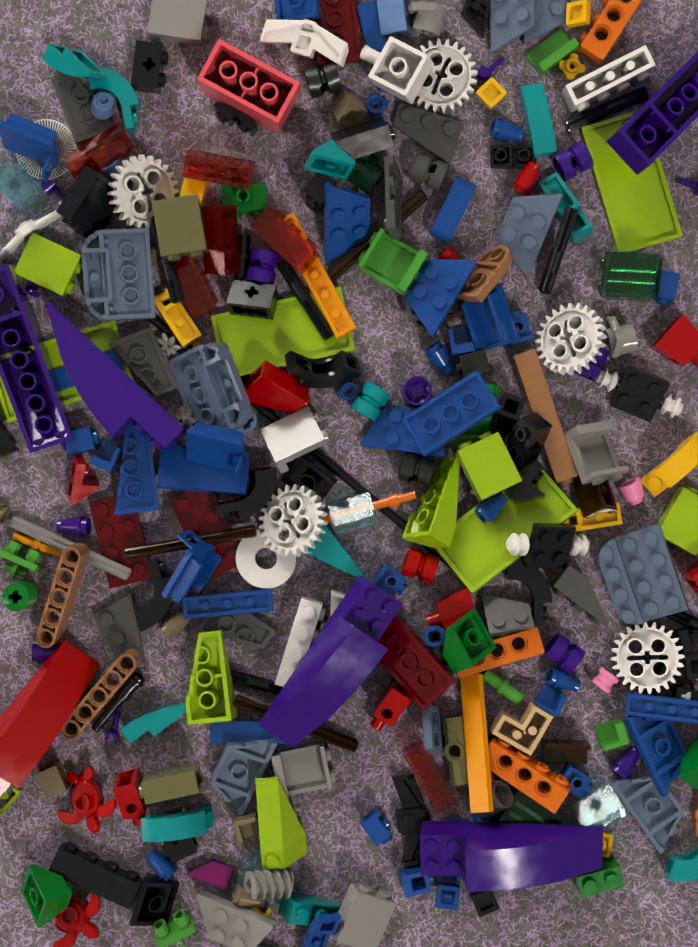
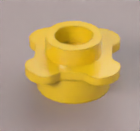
M576 53L570 54L568 59L561 60L559 63V68L568 80H573L575 76L585 71V65L581 64Z

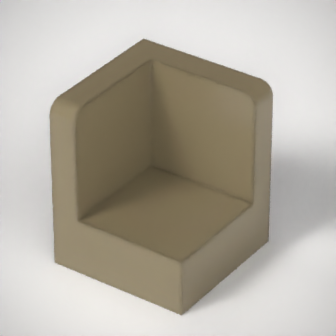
M342 89L331 106L337 122L348 127L360 124L367 114L362 98L345 89Z
M60 761L40 769L35 774L45 798L66 791L70 787Z
M257 811L245 813L243 816H235L233 825L239 844L244 843L245 838L259 835Z

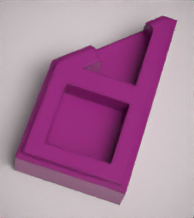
M211 859L194 869H190L187 876L226 889L234 866Z

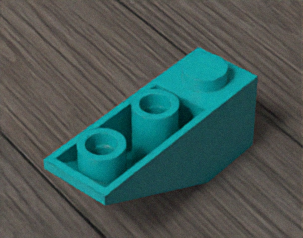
M292 892L290 898H285L283 894L278 914L288 924L309 926L312 920L319 914H337L341 904Z

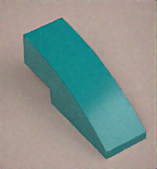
M49 43L42 58L52 68L70 76L95 80H106L108 76L81 50Z
M543 83L521 86L520 101L534 157L557 153L554 130Z
M557 171L538 182L543 195L564 194L555 214L559 224L566 207L578 210L569 237L573 245L593 234V225L581 210L580 203Z
M175 703L149 710L123 725L120 731L130 744L148 730L155 737L186 712L185 703Z

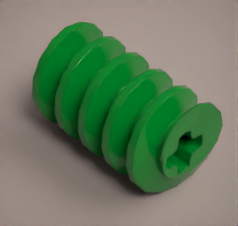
M28 579L11 583L3 590L2 602L9 610L21 611L37 601L38 586Z

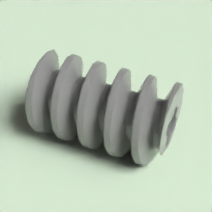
M273 869L271 871L263 870L262 872L255 870L254 872L247 871L245 873L244 889L247 894H250L252 900H256L258 895L261 900H264L266 893L268 899H273L274 895L277 899H281L283 894L285 898L291 897L294 886L292 869H280L279 871Z

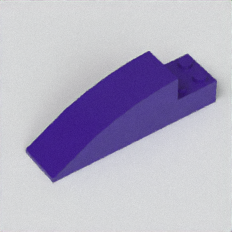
M698 51L622 123V126L606 141L636 175L649 167L698 117Z
M8 264L0 267V376L29 452L33 453L74 437L60 387L33 307L29 308L13 265ZM34 345V348H35V349H34V350H30V349H27V348H25V347ZM15 351L7 358L6 353Z
M49 303L47 309L61 359L81 398L98 422L115 441H118L134 426L144 437L147 434L152 438L149 441L160 452L164 449L169 453L187 434L184 428L61 312Z
M359 574L258 723V726L294 747L329 719L363 683L388 651V648L379 643L378 640L403 603Z
M421 821V875L465 877V892L511 890L539 886L602 869L603 826Z

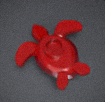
M92 766L86 768L84 773L79 775L73 771L66 772L67 780L72 783L70 803L74 811L60 810L57 812V816L60 821L68 825L77 824L85 817L87 828L93 834H97L101 828L98 816L102 818L109 817L117 807L116 799L113 798L104 804L103 792L93 778L94 768Z
M92 893L87 905L80 897L72 895L68 907L52 919L55 927L61 932L66 933L63 938L53 944V947H72L77 941L79 932H82L84 936L90 939L99 937V930L90 922V918L97 915L100 910V896Z

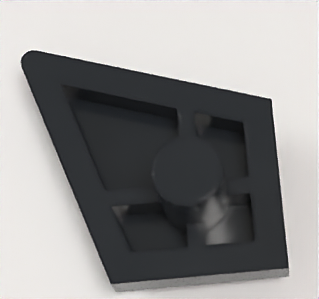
M467 0L460 15L483 39L491 4L484 0Z

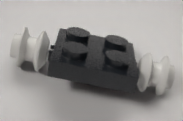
M629 364L621 380L618 379L617 371L610 374L608 373V367H606L604 371L601 370L597 381H595L598 383V388L602 385L606 386L607 392L616 388L609 406L650 423L659 406L661 414H664L666 411L670 412V418H673L675 415L678 416L683 408L680 397L677 400H673L671 393L664 397L670 381Z
M533 523L530 538L525 533H521L519 536L516 533H512L506 541V547L512 556H516L518 553L521 556H525L523 565L527 568H565L568 555L576 556L578 554L579 556H584L589 550L590 543L586 535L579 534L577 536L575 534L576 527L573 524Z

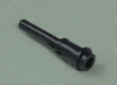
M137 672L131 674L128 681L118 690V696L91 726L93 731L98 733L122 703L129 701L139 687H143L145 679Z

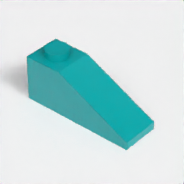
M323 525L322 529L326 533H319L318 536L322 541H314L315 549L308 547L310 557L315 555L317 559L354 577H358L360 574L366 578L365 574L327 525Z

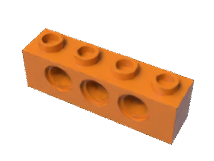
M604 0L601 5L604 7L601 15L595 14L589 24L592 26V29L589 33L584 31L578 42L581 46L577 53L600 66L642 0H629L627 3L621 0ZM608 14H613V15H615L616 18H617V21H611V20H609L608 17H607V15H608ZM595 33H602L605 40L597 39Z
M534 625L535 628L491 637L495 644H501V652L499 654H492L490 652L473 667L457 672L458 678L545 653L537 626ZM516 637L523 639V644L519 648L512 646V641Z
M495 736L488 746L490 771L555 814L573 785L564 776L556 775L550 771L546 764L535 761L527 753ZM503 756L510 757L512 763L505 762ZM522 768L528 769L531 772V776L523 774ZM541 781L549 783L551 788H544L541 785Z

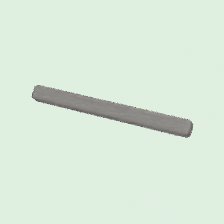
M14 516L11 519L10 527L61 551L75 544L18 516ZM89 550L87 563L123 580H128L132 572L130 568ZM73 551L74 557L78 558V554Z

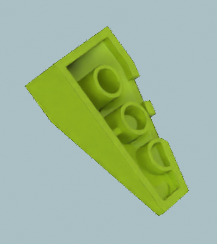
M456 455L441 459L431 477V487L426 494L422 493L419 499L422 502L417 512H412L408 518L402 539L432 548L450 547L457 520L460 463Z
M222 630L200 632L194 655L193 671L189 681V691L185 701L188 725L232 721L238 717L237 708L233 706L235 691Z
M255 778L262 870L284 869L307 853L306 831L301 826L297 813L293 810L279 778Z

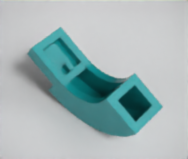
M99 67L108 76L106 80L89 79L90 90L94 95L100 91H105L116 98L121 104L126 131L128 134L137 133L136 126L140 125L138 113L133 111L141 110L142 107L133 87L117 72Z
M203 804L177 813H154L141 818L142 841H175L207 833L206 829L214 827L212 804Z
M698 846L688 854L675 855L670 853L664 874L669 881L689 882L698 879Z

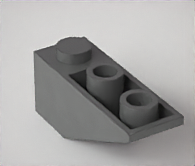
M566 564L565 568H562L550 584L555 588L553 592L563 600L567 597L573 601L571 606L580 613L583 610L589 613L588 619L597 626H600L601 623L608 626L607 618L588 578L571 565Z

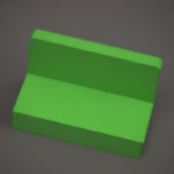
M560 29L527 53L526 58L539 76L542 77L557 66L560 61L565 60L570 54L576 52L580 44L575 37L569 40L563 30Z

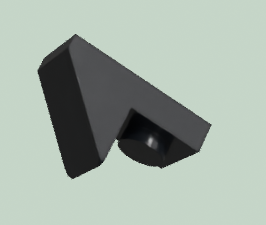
M536 461L533 463L511 495L510 501L512 503L545 498L544 493L532 486L533 483L537 485L544 475L541 464Z

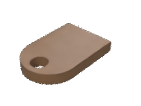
M495 246L479 257L476 261L477 266L457 300L478 303L484 301L513 262V253L507 246Z

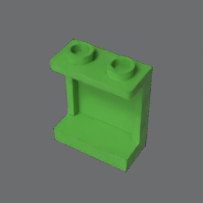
M380 228L378 233L374 232L369 241L370 247L367 252L363 251L357 261L359 263V271L405 297L426 260L429 259L428 253L421 249L417 251L397 239H391L390 235L386 234L383 228Z

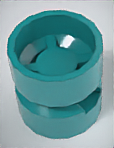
M367 380L361 389L362 396L356 397L351 408L375 422L381 413L379 407L385 406L391 395Z

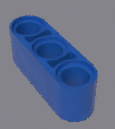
M458 176L456 177L429 233L430 235L448 244L450 243L477 185Z

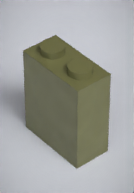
M198 194L151 201L160 255L163 259L173 262L181 260V256L190 255V258H198L204 256V252H209Z
M199 762L147 772L141 781V785L138 787L140 798H144L145 805L199 794L203 786Z

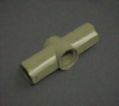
M451 715L443 717L446 741L444 754L449 762L451 783L455 786L468 784L463 716ZM454 745H457L460 748V755L454 752Z

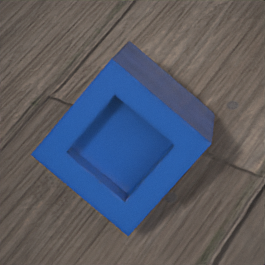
M467 326L454 329L447 328L450 356L474 352V345L471 342Z
M103 440L97 455H93L90 464L106 471L114 472L121 457L123 447Z
M543 683L534 704L538 708L558 717L567 696L563 692L550 688L549 685Z

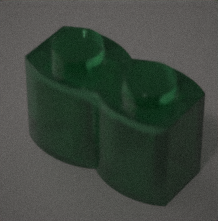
M376 153L357 158L347 180L368 195L385 177L384 160Z

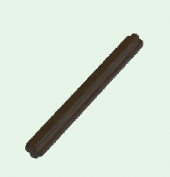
M419 190L402 205L401 223L428 200L424 191ZM383 222L369 234L367 240L352 248L326 271L332 283L357 263L363 251L367 252L373 233H378L380 228L384 229Z
M255 525L199 534L198 536L206 544H218L257 536ZM186 537L188 541L197 543L192 537ZM177 538L127 547L124 549V556L129 560L190 548Z
M237 695L233 702L234 707L259 717H263L270 707L241 695ZM319 726L309 734L311 737L351 752L356 751L359 743L356 739Z

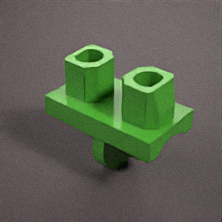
M12 540L7 544L5 550H0L1 557L15 563L14 565L6 563L4 566L5 570L10 571L9 579L12 580L17 575L25 578L27 571L22 570L21 566L39 573L41 567L38 565L42 553L29 549L26 558L22 559L18 555L23 545Z
M180 909L173 914L174 921L166 923L165 919H159L153 923L158 947L171 946L175 943L179 947L185 946L183 939L196 932L191 912L187 914L183 909Z

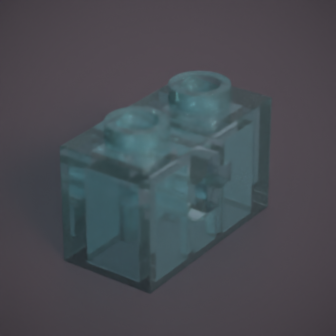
M8 159L0 167V189L21 212L26 214L44 197L40 192L42 187L34 178L29 180L24 175L27 171L19 162L14 164ZM19 182L22 187L18 189L15 183Z
M611 785L599 787L594 791V794L588 797H581L571 805L580 825L605 827L626 815ZM598 806L600 810L597 811L594 807Z

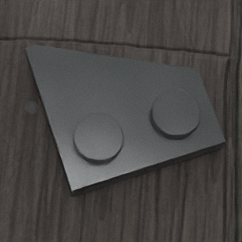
M481 594L491 637L535 628L529 604Z

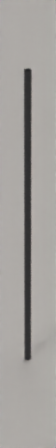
M157 316L155 319H146L162 333L164 332L168 338L174 336L168 325ZM175 337V341H176L177 345H179V346L181 347V345L179 344L178 340H177L176 337ZM190 344L189 346L185 347L183 350L186 352V351L192 349L193 346ZM250 403L253 408L272 423L281 419L269 408ZM319 449L308 452L368 502L380 500ZM389 507L378 509L403 531L405 530L407 522ZM422 545L431 554L440 557V561L450 568L435 548Z

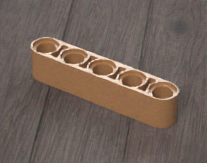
M75 543L63 550L36 634L37 643L43 648H50L64 636L89 558V548L84 543ZM73 551L78 554V559L74 557ZM67 571L71 574L72 579L67 576ZM60 591L65 595V599L62 598ZM54 612L58 614L59 619L55 617Z
M128 649L120 655L73 710L61 729V734L65 738L75 739L137 669L142 660L141 654L137 650ZM125 657L133 660L132 666L125 662ZM112 673L119 677V682L111 678ZM97 690L103 691L105 698H101ZM83 707H88L91 710V714L86 713ZM70 722L77 726V730L70 727Z

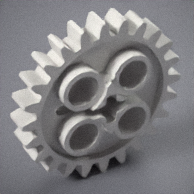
M437 39V45H433L431 41H428L429 48L426 49L423 45H420L421 52L429 55L431 59L439 57L442 63L432 67L427 78L432 80V84L427 87H421L416 98H419L417 106L425 103V111L431 106L433 107L434 114H436L438 108H441L442 113L445 114L447 107L454 112L455 104L461 108L462 99L467 102L469 101L467 93L474 94V89L470 85H477V80L471 78L477 76L478 73L476 70H471L476 66V62H469L472 58L471 53L464 55L466 51L465 46L460 50L457 49L458 42H455L453 46H449V39L446 40L444 45L441 44L440 39ZM450 58L451 62L445 70V78L440 80L436 93L432 95L431 92L438 81L437 75L442 74L445 63ZM460 67L462 69L461 74L456 76L451 74V68ZM444 87H450L453 92L449 96H443L440 91Z
M138 155V159L136 156H131L130 162L122 160L123 167H115L118 174L110 175L115 181L108 183L113 188V191L107 192V195L114 198L109 204H116L117 207L113 210V213L121 212L119 220L127 219V226H131L134 223V228H141V226L142 228H149L151 226L150 218L154 216L151 201H154L156 194L160 200L174 198V194L180 192L173 187L178 181L171 180L174 172H166L168 165L160 166L161 159L154 161L153 156L145 158V155ZM149 172L153 176V182L151 184L148 182L147 179ZM129 179L133 182L132 190H129L127 187ZM136 201H138L140 204V210L138 212H136L134 209V204Z
M569 303L567 309L560 305V312L553 309L552 317L545 316L548 322L546 324L540 323L544 329L543 331H537L541 338L535 340V343L540 345L536 349L541 354L538 358L555 373L558 371L561 375L568 373L572 376L575 370L581 374L583 366L588 370L590 369V361L597 363L594 358L595 355L602 356L599 348L606 347L601 342V340L607 338V335L602 333L606 330V327L601 324L604 320L587 305L583 306L577 303L575 307L572 303ZM579 322H582L581 325L576 329L577 324ZM561 330L560 334L556 336V333ZM586 342L585 347L581 349V345ZM566 349L565 354L560 357L561 352Z
M294 484L293 488L286 485L285 491L278 488V495L273 494L271 497L272 501L267 503L268 507L261 509L265 514L258 518L263 521V524L258 526V528L264 530L260 536L266 539L264 544L271 546V551L277 552V554L292 557L294 554L300 557L301 551L308 554V547L316 548L315 540L322 541L318 535L319 533H326L322 529V525L328 524V522L323 520V517L327 516L328 513L321 511L326 505L320 502L322 498L315 495V491L303 485L300 487ZM300 502L301 505L299 509L296 510V506ZM280 512H282V516L278 520V515ZM308 521V527L304 530V525ZM287 532H289V533H290V534H289V537H288V539L286 540V539H285V536H286Z
M644 622L643 628L635 624V630L633 631L631 628L626 627L628 634L625 635L620 632L622 641H614L619 647L611 649V651L617 653V656L611 658L612 661H617V665L612 668L620 670L616 677L624 676L625 679L622 684L625 685L630 682V690L638 686L640 694L644 688H647L648 694L652 693V688H655L660 693V686L662 685L668 690L667 682L676 683L673 676H681V673L677 671V667H684L682 663H679V659L685 658V655L678 654V651L682 650L683 646L675 645L679 638H670L673 633L672 630L664 633V625L659 630L656 629V622L652 624L651 628L648 627L647 622ZM655 640L664 642L665 648L662 652L653 651L652 644ZM639 641L642 644V649L639 653H632L630 651L629 645L631 642ZM647 651L651 656H668V659L650 660V664H646L645 660L629 661L627 658L629 656H645ZM658 662L666 665V672L663 675H657L653 671L654 665ZM635 663H640L643 666V673L640 676H634L631 673V666Z

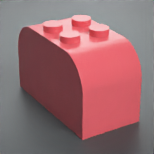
M218 39L197 78L200 89L207 96L218 103L226 104L241 111L256 124L273 132H280L301 93L300 82L221 39Z

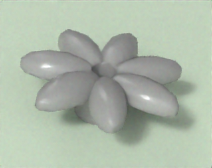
M163 332L162 338H156V341L161 344L160 350H166L168 358L172 355L175 357L179 356L176 350H180L181 347L177 345L174 336L168 339L167 335Z
M181 406V414L175 413L174 415L178 419L177 422L183 426L187 433L188 428L193 429V423H196L197 419L191 417L193 414L192 409H188L186 412V409Z

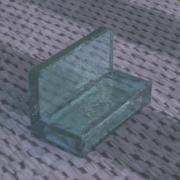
M369 492L328 504L332 528L337 536L380 525Z

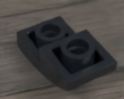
M218 102L213 105L216 111L214 115L222 124L227 122L232 126L238 121L236 125L244 134L249 132L252 136L259 131L258 125L241 111Z
M513 144L490 145L491 169H523L528 161L537 164V157H534L531 144L513 146Z

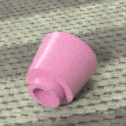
M640 477L629 479L617 486L625 502L630 503V505H636L643 501L645 493Z

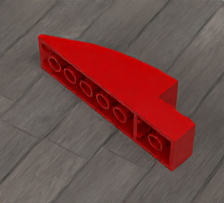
M63 639L0 716V797L10 784L19 789L68 720L100 665L98 661L66 639Z

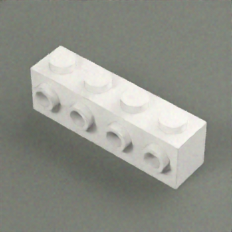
M644 45L565 85L561 95L570 112L575 110L582 112L591 106V102L595 100L601 102L610 97L611 92L615 90L621 92L630 87L631 82L645 80L650 76V72L656 64L647 46Z
M304 596L301 597L275 685L283 687L309 650L311 642L313 643L317 638L319 630H315L318 621H323L326 609L322 608L323 602Z

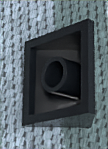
M302 455L297 458L281 481L292 488L294 484L300 487L302 485L316 492L315 495L322 498L321 502L338 480L307 456Z
M147 872L129 924L131 926H154L153 923L159 919H165L167 923L180 883L171 879L166 882L164 879L160 880L158 875Z

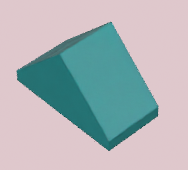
M331 139L312 151L304 165V170L346 180L355 166V160Z

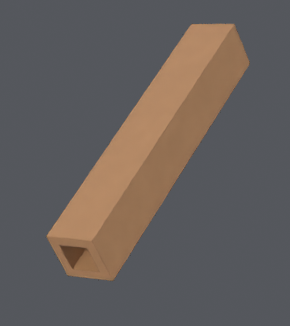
M534 348L514 355L511 359L530 414L538 413L552 424L542 451L552 480L555 483L560 482L562 486L573 482L572 478L578 476Z

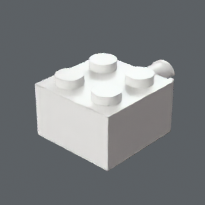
M391 36L381 53L365 45L360 54L362 60H366L374 65L368 75L371 82L375 86L410 104L414 102L434 66L429 55Z

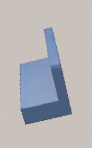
M377 0L381 34L387 36L400 33L403 37L412 36L408 0Z

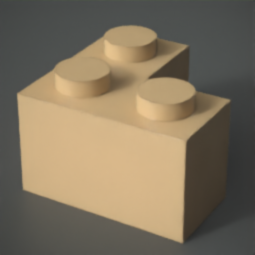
M530 701L520 720L500 709L489 729L495 736L531 756L552 721L553 716Z

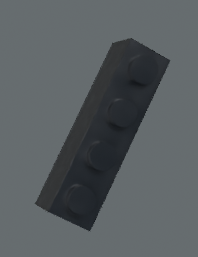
M63 842L60 845L49 868V871L63 876L65 881L127 909H130L143 881V878L139 877L140 874L136 871L121 869L116 862L110 860L106 862L99 859L98 854L91 851L86 853L72 842Z

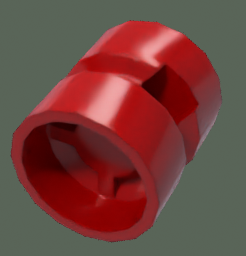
M410 547L401 575L410 578L417 576L419 581L431 585L440 557L429 553L424 556L422 551Z

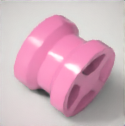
M601 667L597 677H593L591 681L607 694H610L613 684H617L619 679Z

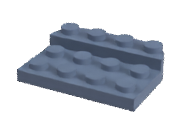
M149 228L95 231L82 245L84 295L88 312L94 319L107 323L121 320L155 319Z
M211 342L198 345L168 361L186 410H193L191 417L196 418L197 422L234 430L243 427L253 417V410L226 343Z
M660 523L615 536L602 547L599 555V564L614 608L625 623L644 624L646 621L689 609Z

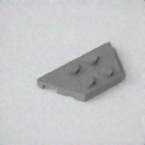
M201 889L197 893L198 903L209 939L227 947H257L277 924V921L245 907L236 906L235 903Z

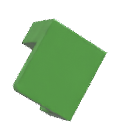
M619 718L594 726L600 748L603 751L630 744L624 723Z

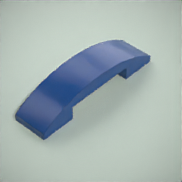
M448 816L446 822H470V819ZM461 876L437 877L435 907L458 910Z
M317 915L310 923L301 947H326L330 934H336L341 915Z

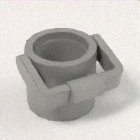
M412 2L408 7L410 16H415L412 30L427 36L440 37L447 9L435 2Z
M615 316L606 317L604 322L606 330L602 333L607 335V338L604 339V344L606 345V350L609 351L608 356L610 358H617L620 355L636 352L638 350V342L633 325L629 323L619 326Z

